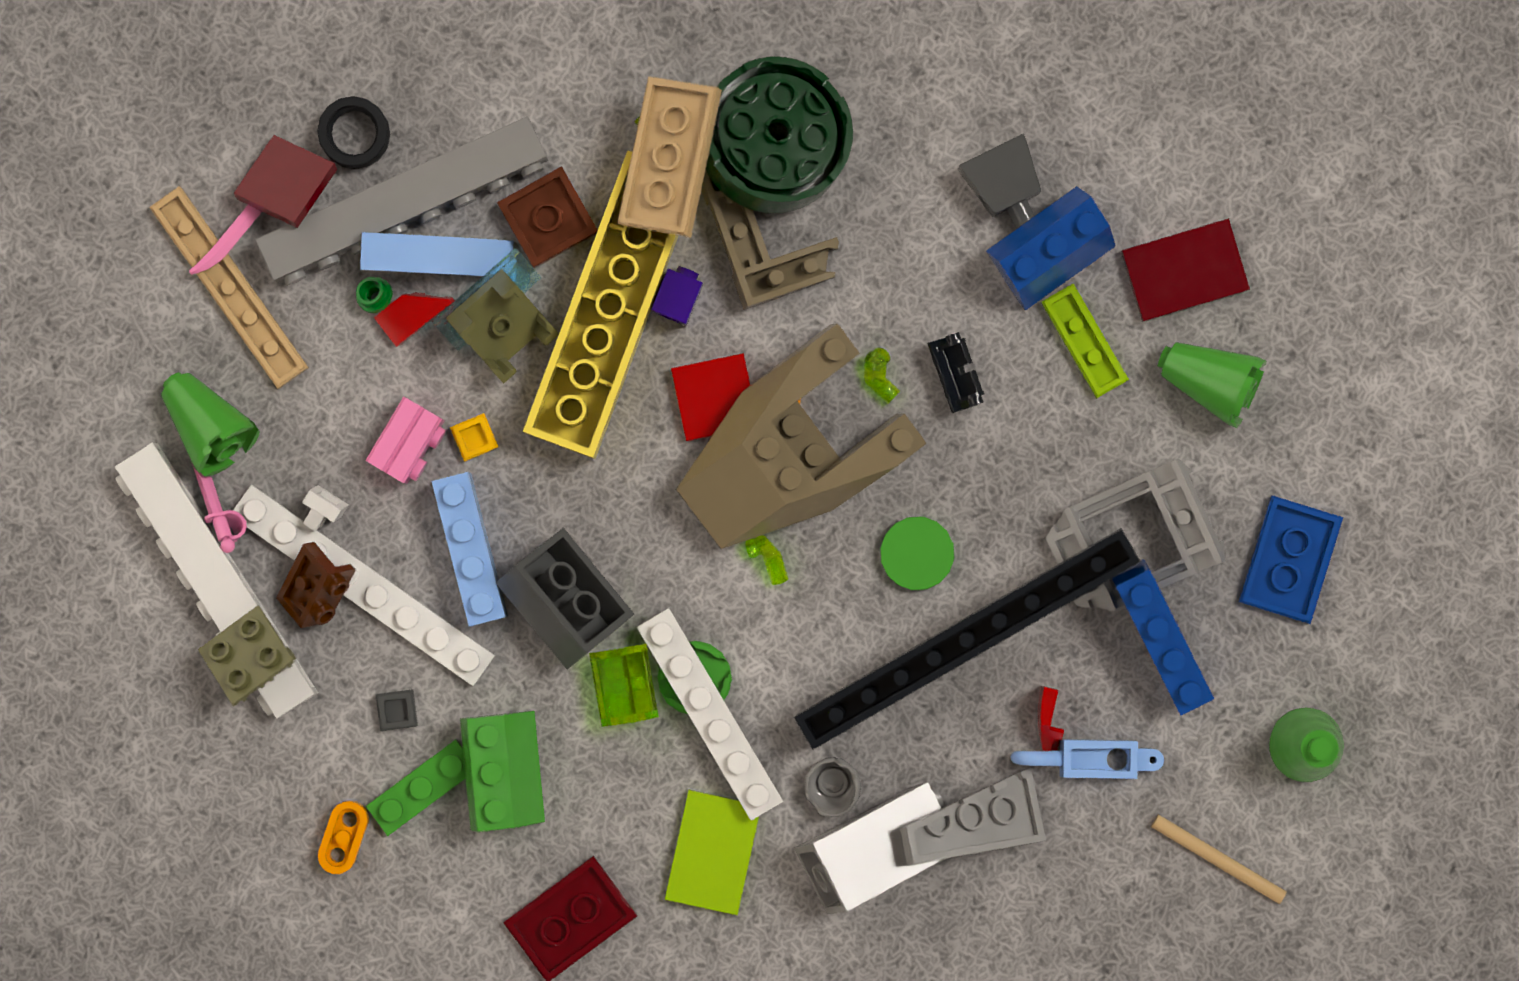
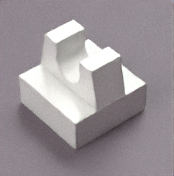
M317 485L309 490L302 502L311 508L303 524L316 532L318 528H322L327 519L333 523L340 519L349 505Z

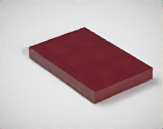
M1229 218L1121 251L1142 322L1250 290Z
M592 856L503 923L546 981H551L638 915L595 856Z

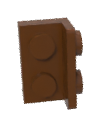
M315 542L305 543L302 545L276 599L300 628L324 625L334 617L335 610L343 594L348 590L349 583L356 570L351 564L335 567Z

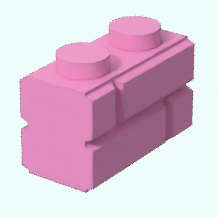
M403 397L365 461L404 484H407L410 478L417 481L426 467L427 462L422 458L428 448L436 449L446 433V430L441 427L445 420L410 399Z

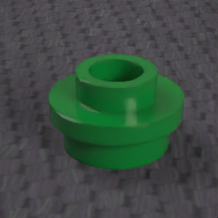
M367 277L356 288L357 303L365 312L378 313L384 310L391 302L393 295L392 287L381 277ZM379 292L377 297L371 300L373 293Z

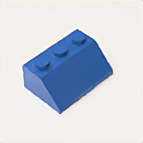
M1076 186L986 250L1018 302L1026 311L1116 245L1110 225L1093 198Z

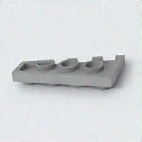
M1031 767L900 828L907 866L1046 841Z

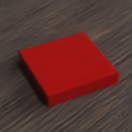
M744 353L671 368L686 441L712 436L741 392L750 386Z

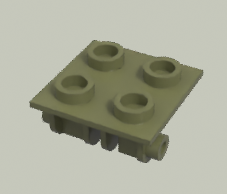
M259 605L198 649L233 706L240 701H246L247 696L259 687H265L266 682H272L274 676L285 668H291L293 666L292 663L296 659L291 649L285 647Z

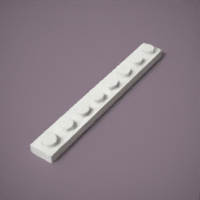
M254 485L248 488L233 511L240 513L246 520L247 528L294 561L303 544L315 542L335 567L351 564L356 571L349 583L348 590L343 595L472 686L477 683L496 656L318 530L315 532L304 525L302 519Z

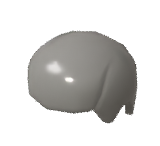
M825 758L814 764L805 778L806 799L817 809L818 814L827 817H840L850 812L860 798V777L857 771L842 758ZM822 782L840 787V789L829 791Z

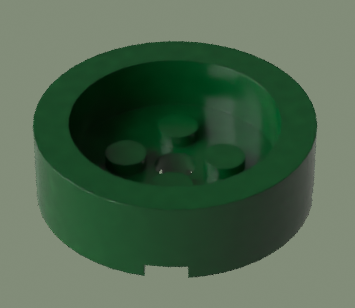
M779 56L764 57L742 64L741 67L731 72L719 83L717 87L722 92L706 171L713 183L728 198L755 211L785 213L810 205L830 188L849 158L853 142V124L846 100L843 96L839 95L823 72L797 59ZM774 122L783 124L788 132L787 138L776 141L770 135L767 129L768 126Z

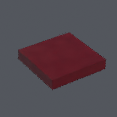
M273 135L234 191V195L237 200L298 228L338 169L335 163Z

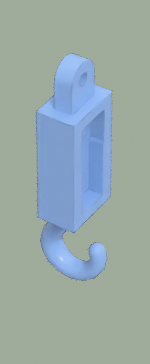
M1062 739L1060 740V750L1014 751L1010 757L1011 761L1018 765L1060 766L1059 776L1063 778L1138 779V771H1157L1164 764V756L1159 750L1138 748V741ZM1113 749H1122L1126 753V765L1120 770H1113L1107 764V755ZM1153 756L1155 760L1153 763H1150V758Z

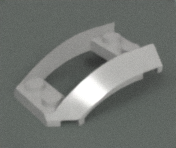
M1179 458L1064 509L1058 522L1053 525L1046 536L1057 564L1092 545L1082 521L1152 491L1182 557L1151 571L1159 589L1224 562V540L1219 542L1189 477V473L1193 471ZM1109 580L1074 600L1076 606L1091 609L1096 607L1109 610V612L1125 605L1117 588H1112Z

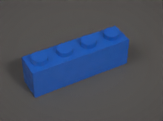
M1142 559L1140 563L1115 576L1112 580L1176 708L1182 716L1214 700V697L1145 560Z

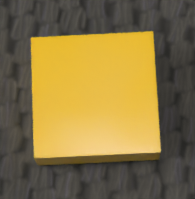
M485 413L450 427L464 462L499 448Z

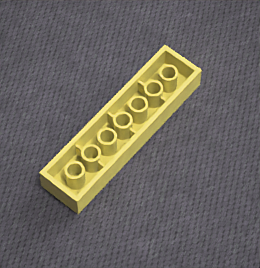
M631 151L626 153L523 432L593 459H596L678 239V235L617 224L632 156Z

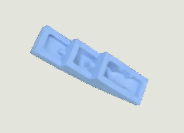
M362 232L360 270L493 277L503 269L512 278L514 241Z

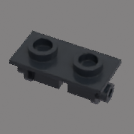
M957 332L945 338L927 343L951 413L984 403L982 395L985 393L980 385L976 370L966 373L964 369L965 365L973 363L966 345V339H961L960 333Z

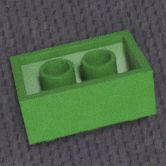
M535 711L460 718L470 830L482 832L517 828L545 822Z

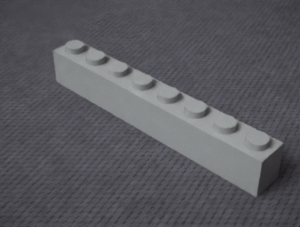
M526 116L310 214L303 219L298 228L288 224L255 240L273 280L277 283L284 281L286 286L306 278L307 276L304 271L317 265L320 270H324L340 262L338 256L350 250L353 251L354 255L360 254L362 232L404 234L408 231L406 225L419 219L422 224L431 222L442 216L441 209L454 204L456 209L474 202L476 200L474 194L488 189L489 193H494L509 186L508 179L521 173L523 178H527L539 173L544 169L542 163L547 162L548 159L529 117Z

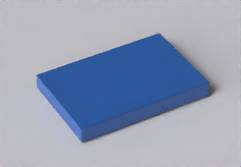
M1271 495L1238 602L1311 624L1343 517Z

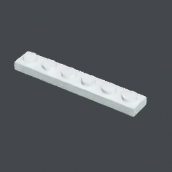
M670 608L639 625L637 629L750 820L752 821L782 803L783 799Z

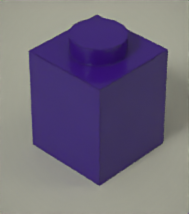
M678 266L676 271L668 269L651 309L652 313L687 326L703 287V282L697 280L699 274L681 266Z

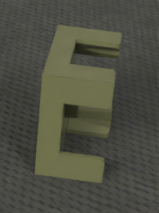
M503 269L497 272L446 317L457 333L473 348L503 384L517 371L508 360L537 336L546 346L559 335L556 329Z

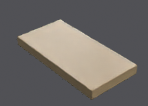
M648 76L617 224L691 238L718 112L721 89Z

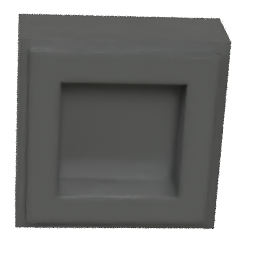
M413 689L375 694L380 731L418 726Z

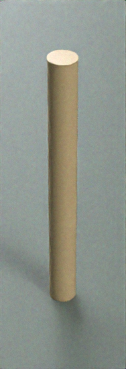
M1158 814L1151 825L1153 829L1274 902L1280 904L1284 899L1287 891Z

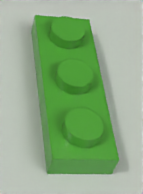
M455 739L366 806L387 836L466 779L463 747Z

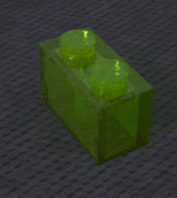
M646 643L589 653L601 727L634 723L659 717Z

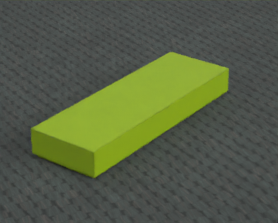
M1074 283L1041 302L1096 399L1129 380Z

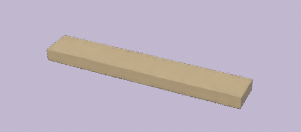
M177 187L149 207L191 267H194L218 242V238L182 187ZM229 254L211 268L196 273L277 389H280L309 368Z

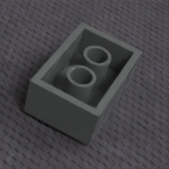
M564 528L514 565L496 582L567 670L634 615L633 611Z

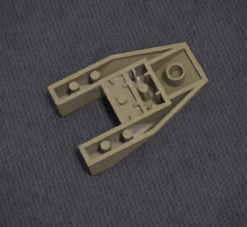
M838 323L827 326L741 392L677 486L676 491L720 549L834 510L927 444L905 413L895 414L839 457L798 403V400L860 354Z

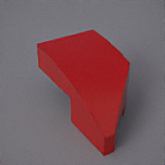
M419 292L405 293L376 315L374 319L394 345L398 347L427 323L436 319L456 301L453 297L447 296L437 297Z
M1041 686L1038 704L1039 738L1042 751L1058 750L1059 742L1064 735V729L1051 726L1059 690Z

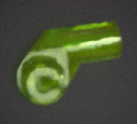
M877 347L872 352L867 353L864 359V381L879 397L889 404L900 390L886 378V365L890 361L888 351Z
M765 535L745 541L746 550L750 558L762 555L772 585L782 584L789 579L781 552Z

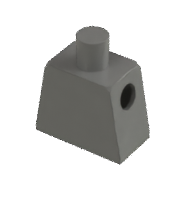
M1024 134L959 165L958 170L992 218L1008 211L1017 229L1035 216L1027 200L1039 195L1041 187Z

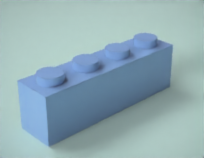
M465 472L431 481L468 626H475L508 617L502 591L496 584L499 579L472 474Z

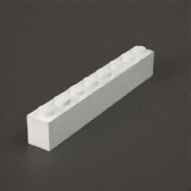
M152 442L116 465L115 468L119 476L115 479L126 496L132 494L136 499L139 507L135 510L146 527L151 525L154 527L160 537L156 540V543L167 559L170 557L174 558L180 568L176 571V574L187 590L193 588L200 601L196 605L207 621L213 619L220 630L219 633H221L259 605L285 647H289L230 554L221 550V542L218 541L214 529L210 523H205V515L159 444ZM297 658L292 663L293 666L291 668H285L274 676L272 682L268 681L265 683V687L258 688L260 695L257 696V700L268 716L273 713L276 719L280 718L318 694L317 689Z

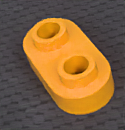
M348 800L338 804L330 815L318 851V861L321 867L328 873L342 874L348 871L357 859L369 823V815L366 808L357 801ZM347 812H352L356 815L357 822L354 826H348L344 823L343 817ZM334 848H341L344 851L345 857L342 861L338 862L332 858L331 853Z

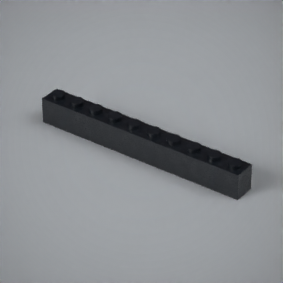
M1120 528L801 711L794 719L812 750L1141 561L1124 531Z

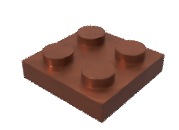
M562 166L497 202L533 268L542 265L592 237L598 231Z

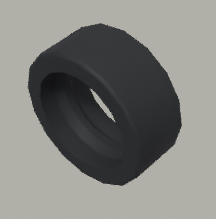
M355 96L340 98L327 106L319 119L317 129L319 144L326 155L341 167L350 169L369 167L380 160L388 148L391 135L388 120L379 107L365 98ZM352 111L362 112L369 116L375 124L376 130L375 141L371 147L365 152L356 155L347 154L338 149L332 136L333 126L337 119L343 114Z

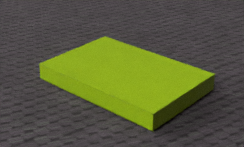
M689 789L665 900L738 916L759 816L751 821L739 800Z

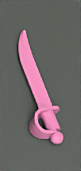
M247 205L213 248L189 270V273L191 275L200 273L221 261L262 211Z
M193 466L208 511L204 521L205 523H213L217 539L221 542V550L225 553H230L234 550L236 541L246 531V520L236 511L222 510L212 476L199 474Z

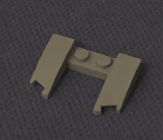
M705 169L701 191L706 205L710 206L733 271L731 276L744 310L835 277V272H826L828 251L838 249L839 241L837 237L770 259L753 210L728 198L713 183Z

